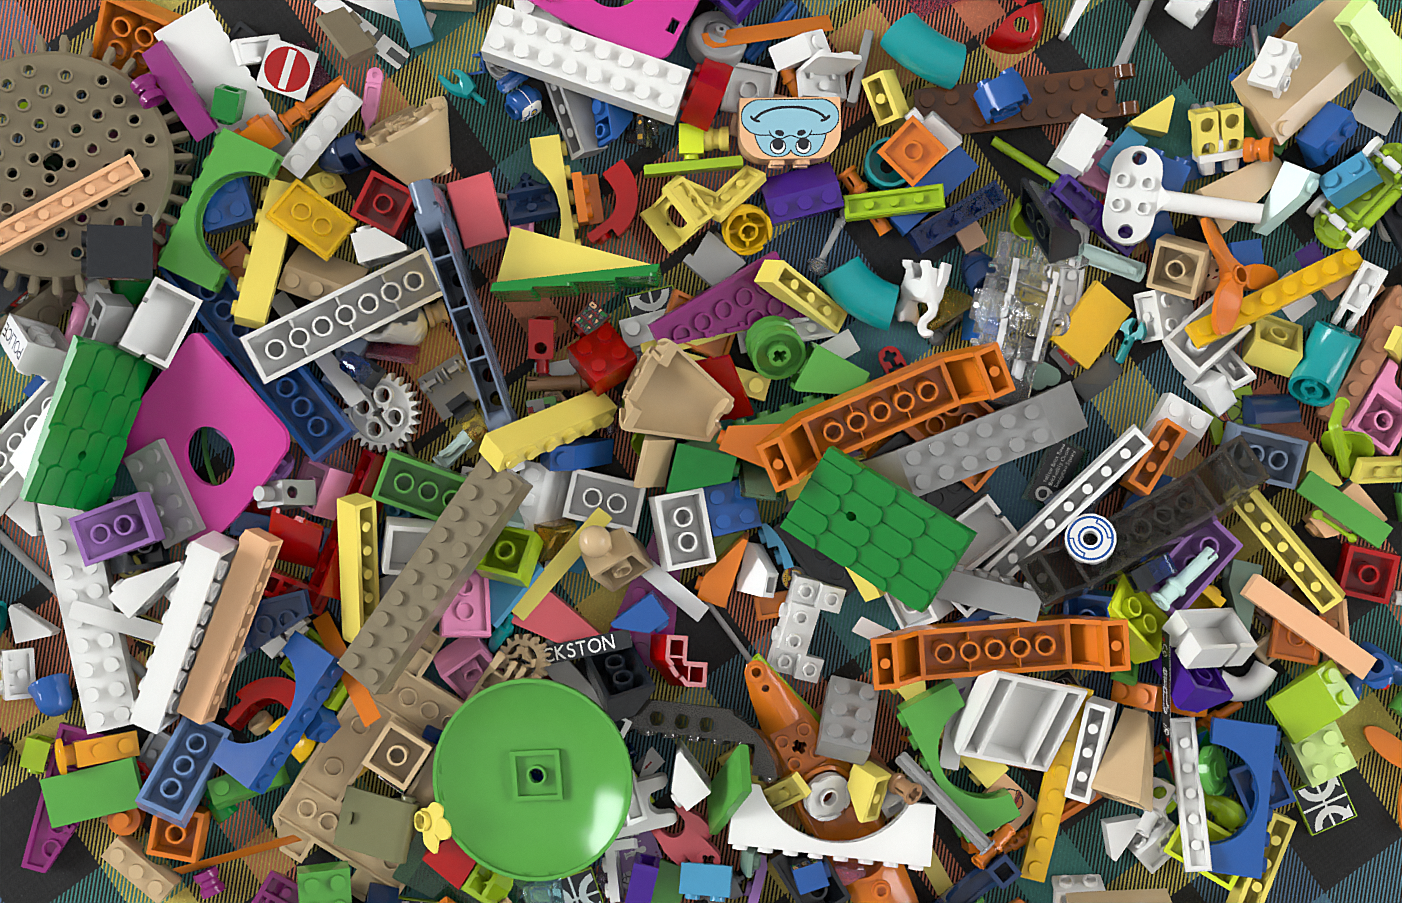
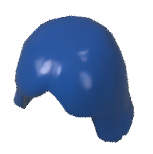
M57 673L42 677L32 682L28 687V692L33 697L38 710L46 716H60L68 712L72 707L73 695L67 673Z

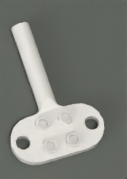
M1131 146L1122 150L1115 157L1102 215L1103 229L1106 236L1114 243L1129 246L1142 242L1150 234L1156 214L1163 210L1260 224L1264 204L1165 190L1161 185L1163 164L1159 155L1151 148ZM1137 153H1142L1147 157V161L1142 165H1136L1132 161L1133 156ZM1123 226H1128L1133 230V234L1130 238L1123 239L1118 235L1119 229Z

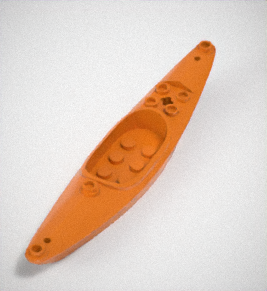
M750 661L744 670L746 684L761 730L780 778L782 779L797 771L808 785L811 780L820 774L836 772L848 782L849 773L852 768L848 762L815 754L820 724L771 668L762 661ZM799 740L800 743L805 742V744H803L801 749H794V741ZM832 792L824 796V802L831 798ZM803 799L792 804L808 834L812 833L818 839L832 841L853 840L870 835L886 826L880 814L877 820L864 823L858 821L852 800H850L847 809L844 808L840 812L841 815L830 821H819L812 817L805 809ZM826 855L852 897L850 900L853 903H919L904 864L898 863V868L883 866L882 861H873V865L858 863L856 858H848V862L833 860V856Z

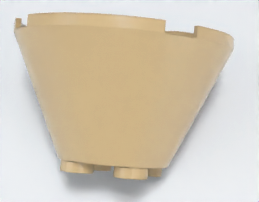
M444 96L426 99V104L421 107L415 108L413 104L385 118L364 132L366 138L363 141L360 138L356 140L357 148L407 186L418 180L431 179L437 175L441 177L452 171V168L450 166L448 104Z

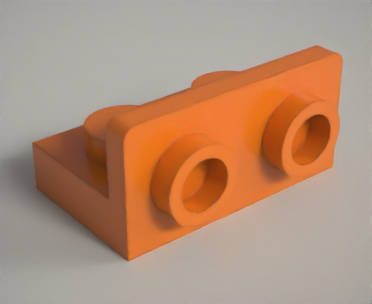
M581 172L571 173L579 225L587 226L603 223L604 215L598 175H582Z

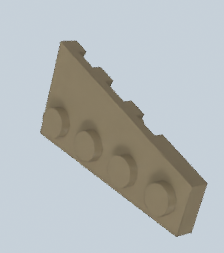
M75 279L62 281V298H56L53 295L51 289L52 280H50L39 289L36 297H28L9 313L56 326L60 322L59 318L66 310H70L72 302L76 301L79 292L75 287ZM9 313L0 318V335Z

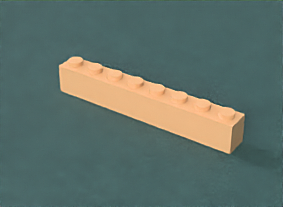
M259 527L245 529L239 538L238 550L230 562L231 568L228 576L222 583L221 595L213 607L211 621L205 628V637L202 645L196 652L194 666L188 673V682L185 690L179 697V706L176 712L200 725L215 721L283 543L282 539Z

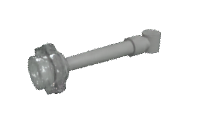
M844 208L840 210V216L834 223V228L820 257L807 260L810 266L809 270L814 274L822 276L823 273L828 274L829 272L825 259L841 229L846 224Z

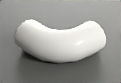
M1254 661L1249 672L1243 677H1235L1222 669L1219 670L1234 695L1230 699L1233 702L1250 701L1262 695L1278 674L1275 670L1258 661Z

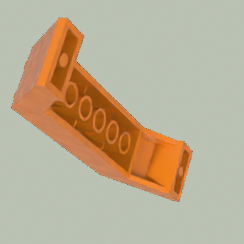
M998 342L940 352L796 413L756 444V447L777 493L800 483L801 479L817 467L830 446H835L847 454L959 405L988 399L994 400L1015 391L1016 388Z
M1058 614L1038 616L1036 623L1019 618L916 625L870 638L874 690L900 689L902 686L924 680L975 677L994 670L1008 673L1064 669L1104 672L1131 670L1128 619Z

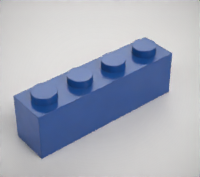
M959 145L944 156L940 163L933 166L914 187L943 183L944 196L946 198L976 171L979 166ZM930 212L886 217V219L903 237Z

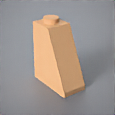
M1349 480L1339 489V491L1385 522L1387 520V517L1359 484ZM1314 507L1302 517L1306 523L1305 529L1313 537L1328 538L1341 534L1322 520L1312 518V511L1320 510L1317 507ZM1323 512V516H1325L1326 518H1328L1329 520H1331L1347 532H1350V530L1347 529L1345 526H1343L1335 519H1333L1325 512Z

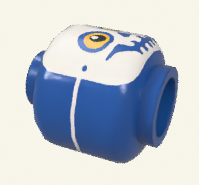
M521 85L506 96L505 110L513 120L525 122L541 111L542 96L536 88H531L529 85Z

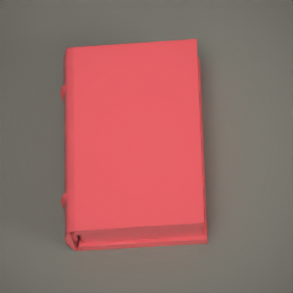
M485 172L445 184L464 249L509 238L491 173Z

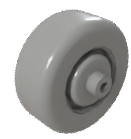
M720 11L702 13L693 20L686 38L688 53L696 63L703 64L706 57L710 60L735 67L741 61L747 43L712 48L704 44L701 33L708 32L709 37L714 42L725 43L727 39L723 38L728 29L744 26L741 23L737 26Z

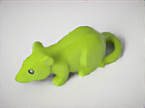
M1203 789L1206 813L1211 812L1215 816L1214 822L1228 828L1229 832L1235 833L1237 831L1236 827L1242 826L1248 819L1246 818L1244 808L1234 799L1223 795L1210 796Z

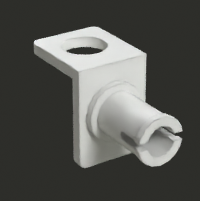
M1153 777V789L1159 786L1164 787L1167 790V794L1162 799L1153 797L1152 812L1144 810V814L1134 828L1137 833L1147 838L1150 836L1158 820L1164 823L1168 822L1165 809L1176 791L1174 785L1157 777Z

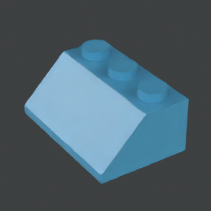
M537 561L529 588L544 571L539 561ZM489 579L491 624L494 627L498 628L529 588Z

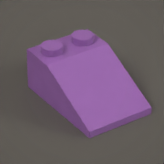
M138 492L68 519L85 567L166 539L150 492Z

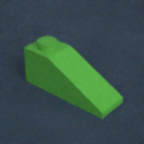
M285 764L280 768L265 793L291 783ZM230 774L206 781L213 805L218 810L261 795L246 788Z

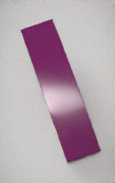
M163 40L142 53L145 62L167 100L196 142L201 141L219 128L204 107L207 104L193 87V80Z

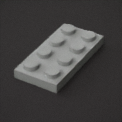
M165 438L158 439L123 459L138 492H150L166 539L162 540L165 549L173 547L207 529Z

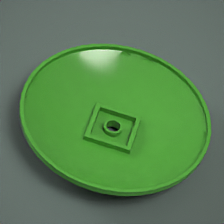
M511 679L487 687L474 695L455 712L447 723L437 744L433 762L435 801L444 807L443 817L451 825L452 838L467 855L480 865L497 874L517 880H555L577 873L588 867L617 838L628 816L632 801L633 772L631 760L624 739L615 723L587 695L566 684L548 679ZM532 769H540L544 775L543 780H534L531 775Z

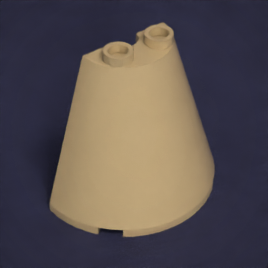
M662 338L658 340V346L654 347L651 345L644 352L630 374L622 398L625 399V406L619 409L620 427L622 430L711 442L713 436L717 435L720 431L721 422L719 420L721 416L731 412L735 399L674 341Z

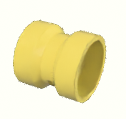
M710 126L708 132L704 131V152L712 151L713 149L729 151V126H721L719 129H713Z

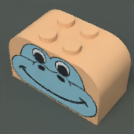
M840 97L739 98L737 146L741 155L753 164L768 165V169H782L785 165H792L793 169H806L808 165L820 163L828 158L839 144L841 137Z

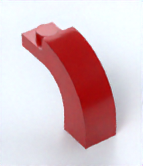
M623 159L602 173L604 179L616 195V206L612 215L606 221L586 235L593 246L597 243L600 246L606 243L611 238L610 233L612 232L620 239L630 229L636 218L639 206L638 188L631 170Z
M266 677L247 684L236 693L242 701L230 709L229 715L224 720L230 726L241 731L261 709L268 705L282 704L290 710L295 695L296 682L282 677Z

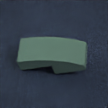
M748 846L747 850H741L740 867L743 874L751 878L755 869L759 870L761 854H758V847Z

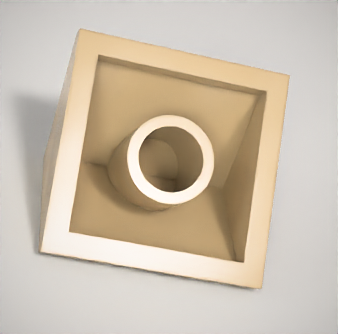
M645 434L633 487L665 486L675 439L667 436Z

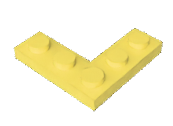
M745 165L717 192L688 179L686 180L714 215L711 219L722 223L736 207L741 205L766 182V173ZM676 175L662 188V195L664 194L663 190L681 176Z
M1402 448L1399 456L1357 457L1350 480L1355 484L1402 482Z
M737 746L717 758L722 766ZM750 765L751 783L760 784L763 794L774 812L806 798L812 792L797 771L766 786Z

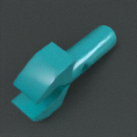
M1130 318L1122 323L1119 330L1124 332L1125 338L1115 357L1117 363H1124L1134 341L1139 339L1145 340L1147 327L1144 322H1140L1138 330L1134 333L1132 332V327L1137 319Z

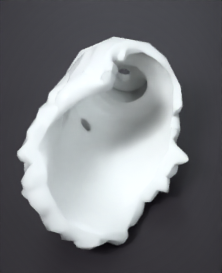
M416 308L360 337L371 342L417 345L426 337L429 323L424 311Z

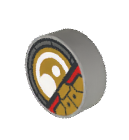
M794 565V567L783 571L781 579L787 589H789L794 573L806 575L801 567Z

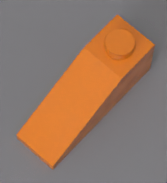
M744 532L716 558V562L711 563L706 568L704 576H698L694 588L698 590V599L725 608L748 542V532Z

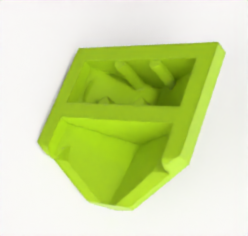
M476 862L464 881L461 890L481 903H498L507 897L513 886L514 879L497 874Z

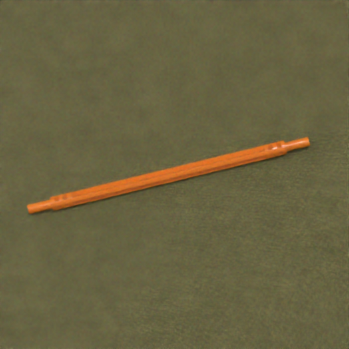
M1231 702L1218 711L1216 709L1213 710L1206 717H1202L1195 722L1196 729L1205 726L1209 732L1211 716L1226 718L1243 708L1242 702ZM1162 743L1154 747V765L1163 760L1159 747ZM1096 792L1095 798L1089 804L1074 799L1065 802L1060 823L1103 796ZM1031 824L1016 832L1003 846L1006 854L1012 850L1015 852L1026 845Z

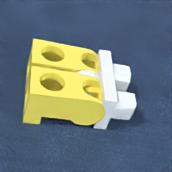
M1234 102L1216 105L1213 108L1203 107L1188 110V119L1191 121L1192 159L1197 162L1199 173L1204 176L1214 174L1215 162L1222 161V170L1224 171L1238 170L1239 158L1243 157L1244 107Z

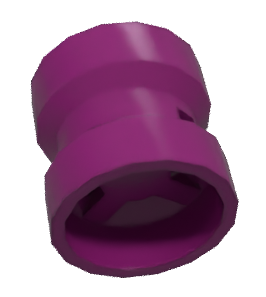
M152 74L141 75L130 84L131 90L139 96V103L144 109L155 107L165 99V94L160 88H157L156 80Z
M216 865L193 876L195 883L199 884L201 888L200 895L202 899L212 897L226 889L224 882L217 878L219 871Z

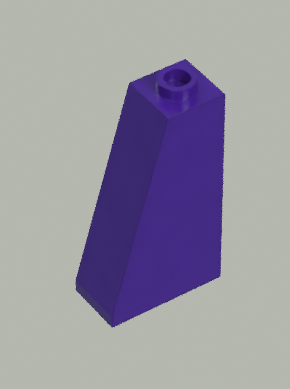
M636 852L624 903H651L659 870L660 857Z

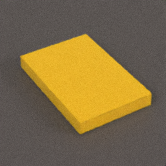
M297 178L265 214V218L325 261L332 257L358 225L355 219Z
M1094 280L1050 340L1081 367L1088 370L1132 310L1099 281Z

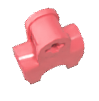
M675 804L676 811L685 821V827L681 832L673 834L667 832L664 828L651 830L663 851L680 867L681 862L688 859L691 862L705 863L704 855L708 857L713 855V862L707 861L706 863H721L719 849L709 840L713 834H709L708 820L700 812L692 808L686 811L683 806L679 808Z

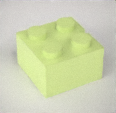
M1335 721L1292 745L1287 736L1281 738L1302 782L1312 788L1358 766L1348 745L1342 743L1345 739Z

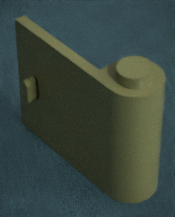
M347 785L333 844L388 862L404 864L407 862L415 828L414 815L419 811L420 802L416 801L417 797L409 794H402L401 798H391Z

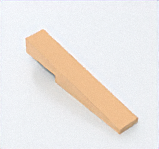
M1253 573L1240 592V595L1361 680L1365 678L1377 659L1260 574Z

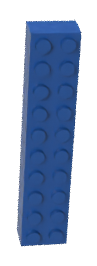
M204 240L212 257L221 266L229 270L209 243ZM161 266L158 267L171 285L203 300L196 313L197 318L209 332L215 335L229 353L230 359L274 414L282 421L313 462L321 463L359 432L306 364L263 384L239 339L257 329L235 324L234 315H231L233 300H238L240 292L237 291L238 280L231 271L220 293H216Z

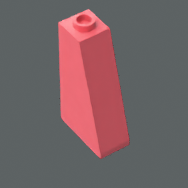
M552 589L524 621L513 613L514 618L511 622L556 643L603 634Z

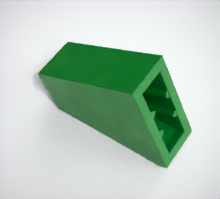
M678 443L666 492L676 493L731 482L732 477L737 478L740 463L736 462L737 457Z

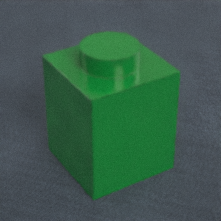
M226 84L215 87L210 117L218 119V122L224 125H233V123L235 124L240 121L243 115L247 90Z

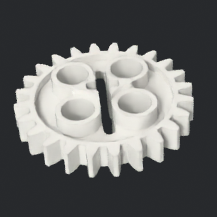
M385 373L373 391L361 383L355 382L366 396V399L353 407L349 406V408L343 409V411L349 414L348 418L359 430L353 436V440L361 438L360 446H367L369 444L370 451L376 450L378 447L379 452H384L386 448L389 450V448L395 449V446L398 448L403 447V441L408 442L412 440L408 433H417L413 425L421 424V421L415 417L422 414V411L416 410L415 406L419 405L421 401H414L413 399L417 391H408L412 385L411 383L402 385L404 377H397L395 379V373H388V375ZM385 389H387L390 394L388 401H386L383 396V392ZM364 401H367L369 404L368 412H365L363 408ZM396 411H399L401 414L400 422H397L395 419ZM376 423H379L381 427L380 434H377L375 431Z

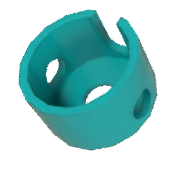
M891 137L877 140L869 148L863 160V171L866 179L874 187L881 190H893L901 187L906 182L895 169L891 173H884L880 169V164L885 159L877 151Z

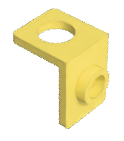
M325 171L309 176L304 181V184L324 198L346 189V185L339 174Z

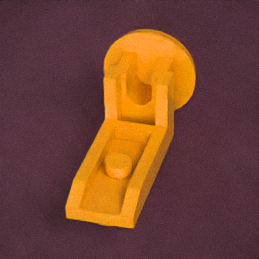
M136 730L93 739L71 741L72 744L64 746L61 738L55 741V758L61 775H67V766L75 764L79 768L140 755Z

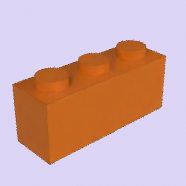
M1168 418L1157 421L1148 436V439L1154 446L1126 471L1119 484L1139 497L1149 495L1188 431Z

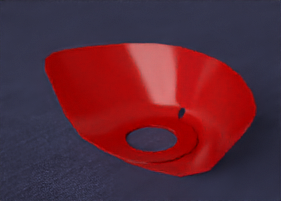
M1033 3L1012 13L985 41V45L989 49L1005 54H1021L1029 51L1040 40L1043 32L1045 15L1042 3ZM1024 17L1028 20L1029 28L1027 31L1020 33L1015 30L1014 21L1016 18Z

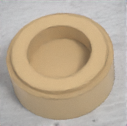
M266 710L258 712L250 720L248 729L256 736L263 734L273 723V716Z

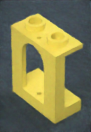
M684 176L668 185L663 190L664 194L651 207L639 214L669 253L685 244L714 216ZM672 204L687 222L684 227H678L671 221L668 211Z

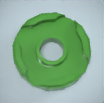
M1206 745L1202 747L1198 760L1200 781L1207 795L1220 796L1224 793L1227 786L1226 783H1223V777H1227L1228 774L1226 760L1223 752L1217 749L1216 745Z

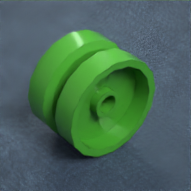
M775 315L763 317L756 321L747 331L745 350L757 372L765 378L773 380L788 378L803 365L806 356L805 344L792 322L786 318Z

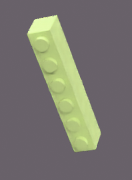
M1351 0L1333 22L1402 112V39L1391 29V23L1377 10L1378 6L1373 0Z

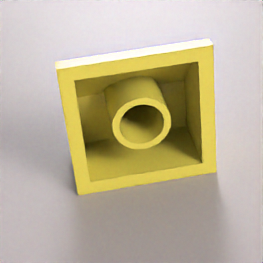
M1268 315L1251 323L1250 326L1252 328L1246 335L1242 346V360L1251 366H1256L1273 374L1289 378L1303 357V326L1273 315Z

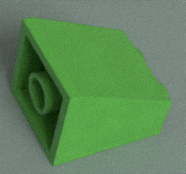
M811 341L806 349L803 365L792 375L787 384L792 389L800 392L843 394L870 382L868 378L870 373Z

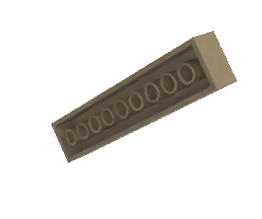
M482 456L337 664L374 695L388 694L533 488V485L512 469L507 468L497 472Z

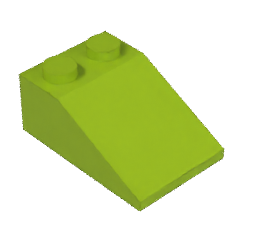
M1332 659L1319 662L1317 666L1311 665L1266 701L1267 706L1292 745L1299 743L1343 716L1359 703V700Z

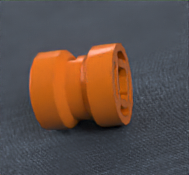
M1245 137L1243 142L1244 162H1254L1258 159L1262 162L1272 161L1274 153L1272 137H1263L1260 140H1256L1254 137Z

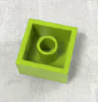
M505 526L475 570L481 577L529 588L544 541L537 532Z

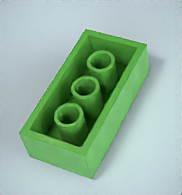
M389 448L371 498L437 521L468 475Z
M348 861L297 866L299 903H352Z

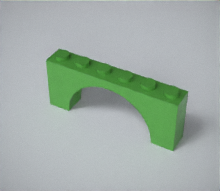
M224 127L214 139V148L211 154L203 161V171L200 177L196 178L192 184L191 196L189 200L183 203L180 210L181 216L178 223L172 226L169 233L170 239L167 245L161 249L157 264L216 293H220L230 271L221 266L212 257L204 241L202 223L208 202L219 188L240 177L260 176L274 181L284 160V157Z
M949 678L897 705L900 713L896 716L902 728H908L911 735L907 738L914 751L919 750L922 757L918 760L925 772L930 771L933 777L932 780L984 834H987L1021 816L1011 794L1005 788L988 793L969 792L952 784L944 775L938 756L940 735L949 718L965 706L955 683ZM952 824L958 838L963 836L967 843L971 842L955 824Z

